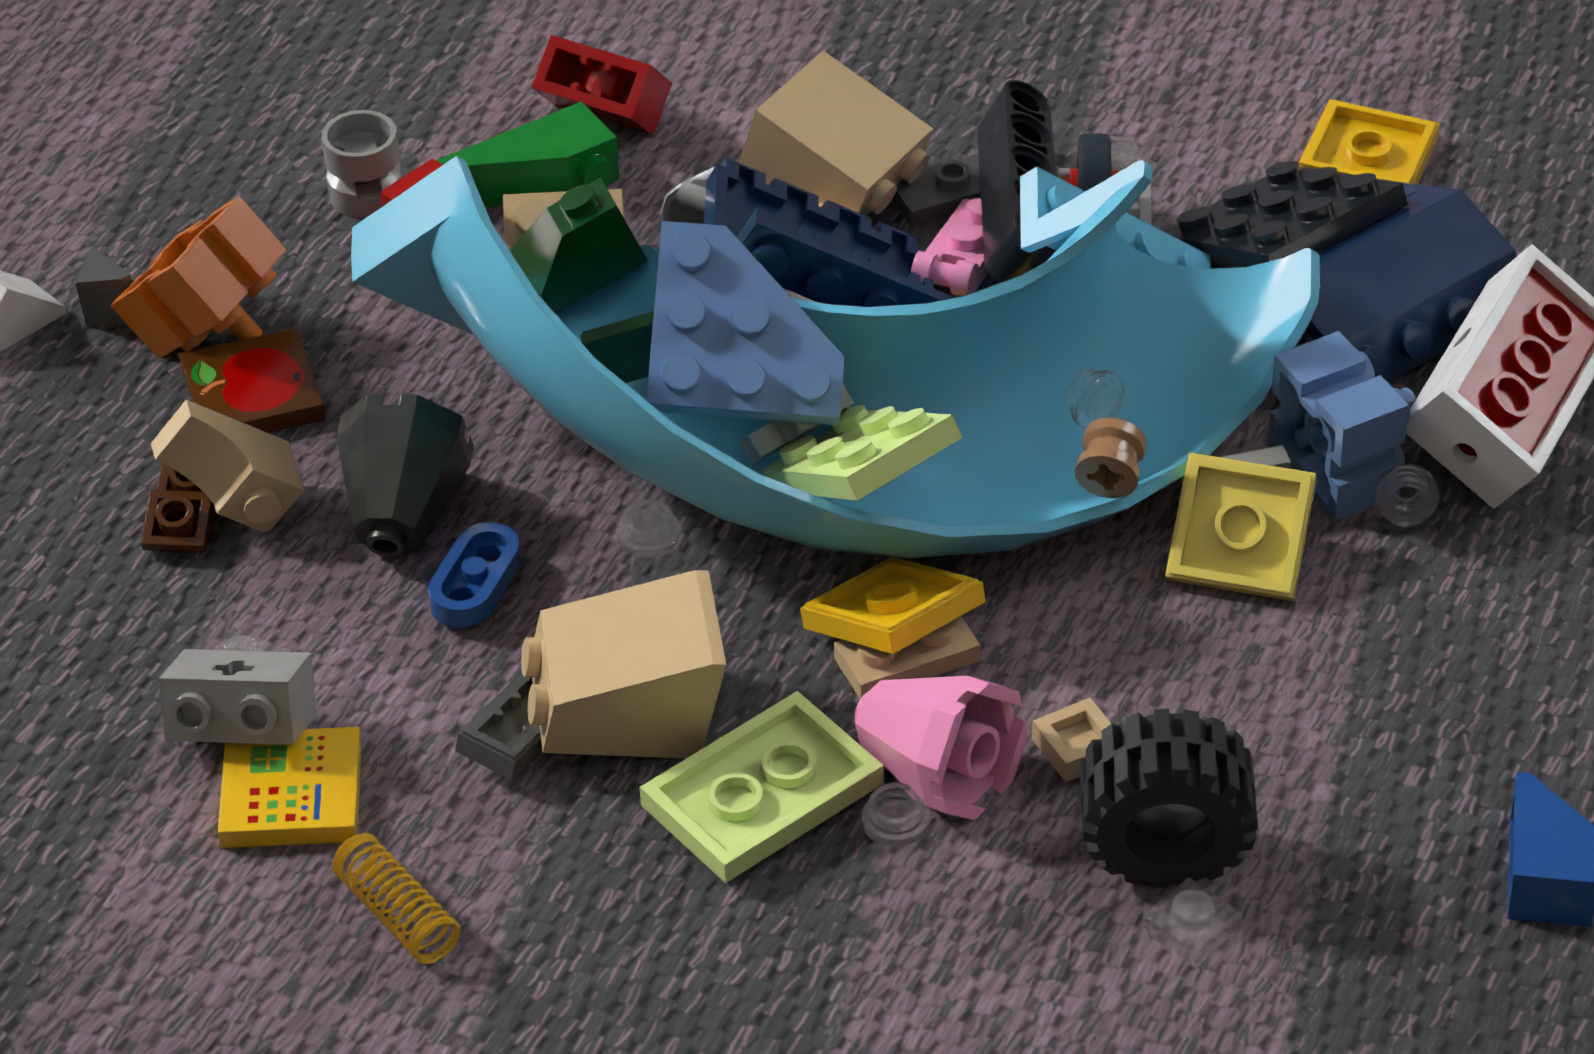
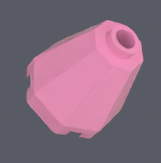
M970 676L880 680L870 691L862 696L855 710V726L859 743L881 762L884 768L925 806L949 815L976 820L986 810L974 805L991 787L1002 794L1013 783L1028 737L1025 720L1015 717L1012 704L1022 706L1020 692Z

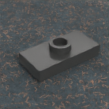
M976 153L955 160H947L927 167L911 184L904 179L897 184V190L892 200L911 228L950 217L964 198L971 200L981 198L979 154Z
M521 672L458 733L455 751L513 780L542 751L540 725H530L528 720V697L530 687L533 684L532 677H523Z

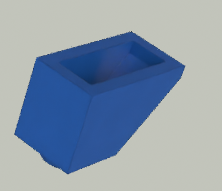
M1516 772L1510 811L1507 919L1592 927L1594 919V825L1534 775L1527 772Z

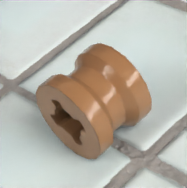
M1100 418L1091 422L1084 431L1082 439L1084 451L1078 457L1075 466L1076 480L1086 491L1099 497L1122 498L1133 493L1140 477L1138 465L1143 460L1147 448V439L1143 431L1136 425L1118 418Z

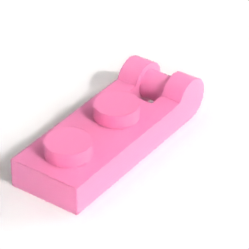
M964 198L926 251L919 250L913 260L911 272L920 275V283H922L925 277L934 281L935 285L948 287L952 295L961 297L966 294H972L977 290L989 273L984 263L981 198L972 200Z

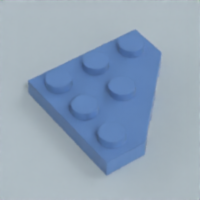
M662 221L646 401L660 412L840 425L845 356L725 225Z

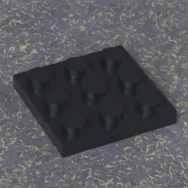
M1286 161L1269 167L1265 171L1266 176L1252 184L1237 185L1225 190L1221 194L1222 199L1208 207L1194 208L1181 213L1177 217L1178 223L1162 231L1210 255L1211 265L1224 268L1249 267L1285 258L1305 248H1310L1319 253L1408 205L1402 182L1377 179L1373 173L1352 175L1339 173L1335 167L1314 169L1302 167L1297 161Z

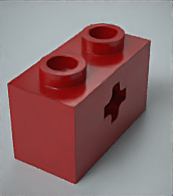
M550 34L531 88L555 106L566 108L582 101L598 119L653 135L673 83L652 65Z

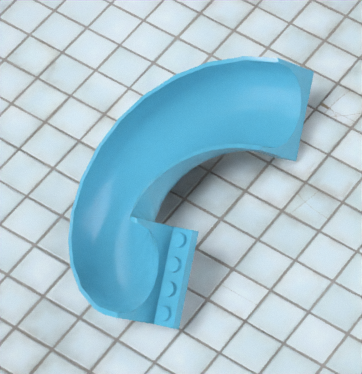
M457 156L352 227L351 245L353 283L475 335L490 357L555 421L627 472L723 520L811 548L907 559L1012 551L1098 523L1130 508L1184 476L1189 452L1209 456L1263 402L1272 387L1274 355L1295 348L1310 323L1318 304L1320 256L1312 249L1305 248L1285 258L1249 267L1211 269L1210 255L1126 213L1152 182V165L1144 161H1138L1086 192L1039 167L1030 170L1020 176L1021 249L1031 253L1048 246L1056 250V252L1045 263L1029 272L966 296L927 304L859 307L830 305L792 298L845 356L843 384L854 401V404L849 408L865 405L867 410H879L892 406L895 411L901 412L923 408L925 413L952 414L963 437L856 501L818 497L766 477L762 469L781 458L779 450L752 464L740 442L746 439L752 432L772 422V420L660 412L646 401L648 377L624 383L595 359L581 343L580 335L583 334V331L654 311L659 258L658 249L644 244L641 246V249L648 260L647 262L555 314L537 294L491 223L466 160ZM1109 417L1123 419L1136 425L1143 431L1147 439L1145 456L1138 465L1140 477L1136 489L1125 497L1113 499L1099 497L1086 491L1075 478L1076 462L1084 451L1082 439L1085 429L1091 422ZM824 424L804 436L813 435L816 438L833 427L832 425Z

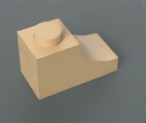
M185 400L151 442L155 460L178 471L198 486L215 505L217 514L263 532L271 531L304 491L289 441L189 400Z

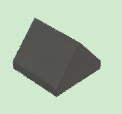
M96 249L87 253L75 282L86 326L127 325L110 305L132 283L131 274Z

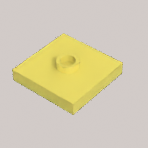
M1189 452L1165 574L1166 580L1294 601L1317 481L1316 473Z

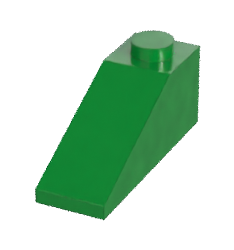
M582 101L436 160L443 165L455 156L466 160L485 208L503 206V195L566 192L579 185H588L600 177L605 186L620 180L617 137Z

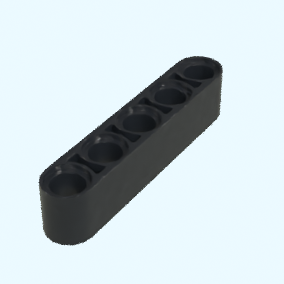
M1009 80L1005 83L977 129L984 263L986 270L999 283L1029 272L1045 263L1055 252L1054 249L1048 246L1031 253L1021 249L1020 176L1036 167L1056 176L1049 101L1036 87L1020 80Z

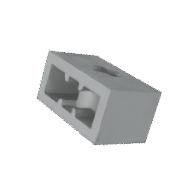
M184 649L159 677L165 741L294 745L317 715L311 653Z

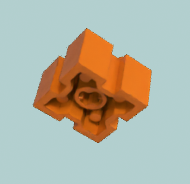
M238 196L214 211L204 222L200 220L176 235L150 263L151 266L138 276L110 306L154 355L160 358L178 347H181L184 352L191 351L211 333L212 329L216 334H220L229 328L239 340L261 336L263 334L262 329L244 311L239 302L246 295L249 298L256 296L275 279L277 274L271 267L287 249L244 200Z

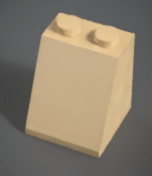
M822 51L755 110L739 162L765 173L767 185L770 184L773 178H778L818 195L819 203L824 204L826 200H830L865 216L871 211L877 215L887 207L894 197L898 183L904 179L911 184L925 169L930 159V155L925 150L933 128L828 53Z
M693 570L540 610L535 636L525 637L523 641L521 668L523 677H532L533 680L528 697V720L530 725H540L543 753L686 759L704 748L726 669L725 654L709 570Z

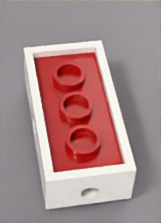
M1531 244L1487 282L1410 408V420L1407 423L1406 434L1493 509L1539 475L1594 378V297Z

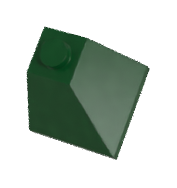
M601 177L588 185H579L567 191L558 202L543 211L510 249L511 254L537 294L555 314L648 261Z

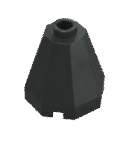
M418 394L400 395L398 405H382L384 395H366L340 417L337 442L353 529L359 542L367 546L371 552L380 556L395 557L402 553H408L423 541L471 464L474 444L470 436L466 439L464 437L466 424L463 416Z

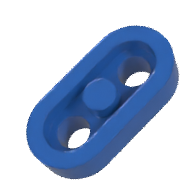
M479 523L465 529L458 536L432 577L428 587L431 613L439 623L452 628H468L476 626L490 617L521 565L519 538L511 528L500 523Z

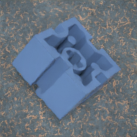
M1339 331L1274 355L1272 394L1280 401V408L1270 411L1267 446L1270 448L1283 445L1291 461V469L1316 473L1317 481L1314 498L1334 521L1398 497L1401 473L1405 466V457L1401 444L1405 443L1407 423L1410 420V408L1416 400L1412 390L1409 388H1392L1381 375L1375 377L1372 363L1367 355L1362 351H1357Z

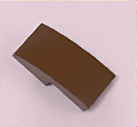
M161 463L157 490H150L140 542L142 550L206 552L218 516L215 505L192 481L164 463Z

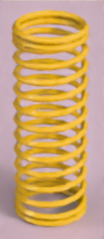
M361 833L354 835L338 848L332 861L333 872L367 906L371 913H374V916L388 928V931L402 943L404 948L409 950V953L419 963L426 965L435 963L453 950L460 936V925L453 917H450L446 910H443L439 903H436L432 896H429L428 891L422 888V885L415 881L411 874H408L405 867H402L401 863L394 859V856L387 852L383 845H380V842L373 834ZM372 842V846L364 848L352 859L346 873H344L343 866L348 855L362 843ZM372 850L369 858L358 869L351 872L355 862L363 854ZM383 856L382 861L374 865L378 857ZM390 863L388 869L380 873L369 887L364 888L367 880L374 878L385 864ZM392 871H397L396 875L387 880L376 894L371 895L374 887L381 885ZM366 873L362 880L357 881L359 876ZM404 878L403 882L393 888L384 901L378 902L380 896L387 893L398 879ZM411 885L410 889L402 894L393 903L391 908L385 909L387 903L400 895L405 886ZM413 893H418L416 898L408 902L398 915L392 917L396 908L406 903ZM425 900L423 905L407 918L406 922L399 924L402 916L411 912L419 901ZM432 907L430 913L422 917L412 930L406 931L408 925L417 920L426 908ZM439 914V915H438V918H434V919H432V920L430 921V919H431L434 915ZM445 924L437 937L431 942L420 946L425 937L433 933L438 926ZM449 924L452 925L453 931L451 936L441 947L428 954L419 953V950H424L437 943L447 932Z

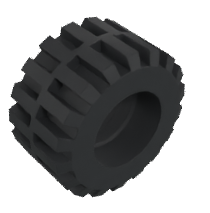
M1169 708L1154 709L1153 715L1142 716L1140 713L1126 716L1125 724L1117 725L1112 723L1101 731L1102 739L1091 740L1086 748V758L1081 759L1080 765L1083 841L1087 842L1088 853L1093 860H1101L1103 870L1112 876L1124 874V881L1135 885L1147 882L1152 883L1153 887L1168 888V885L1172 884L1190 887L1197 885V880L1206 878L1212 881L1223 876L1224 867H1237L1245 859L1244 851L1252 850L1256 842V830H1258L1253 759L1250 749L1244 747L1243 737L1236 730L1226 731L1225 722L1213 716L1206 720L1201 719L1197 711L1184 709L1181 714L1169 713Z

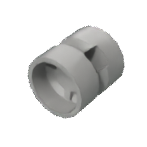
M356 110L336 116L328 121L323 128L322 147L324 162L327 168L329 201L335 210L345 216L367 218L381 208L380 192L402 178L396 125L391 118L380 112Z

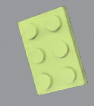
M858 405L841 412L840 425H832L833 428L814 438L813 435H807L784 445L779 450L781 458L762 470L766 477L818 497L858 501L963 437L952 414L925 413L923 408L901 412L895 411L892 406L879 410H867L865 405Z
M796 691L640 786L641 806L721 880L727 883L884 784V765L801 693Z

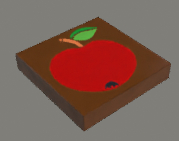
M297 328L179 354L181 371L191 402L267 433L326 420L324 403Z

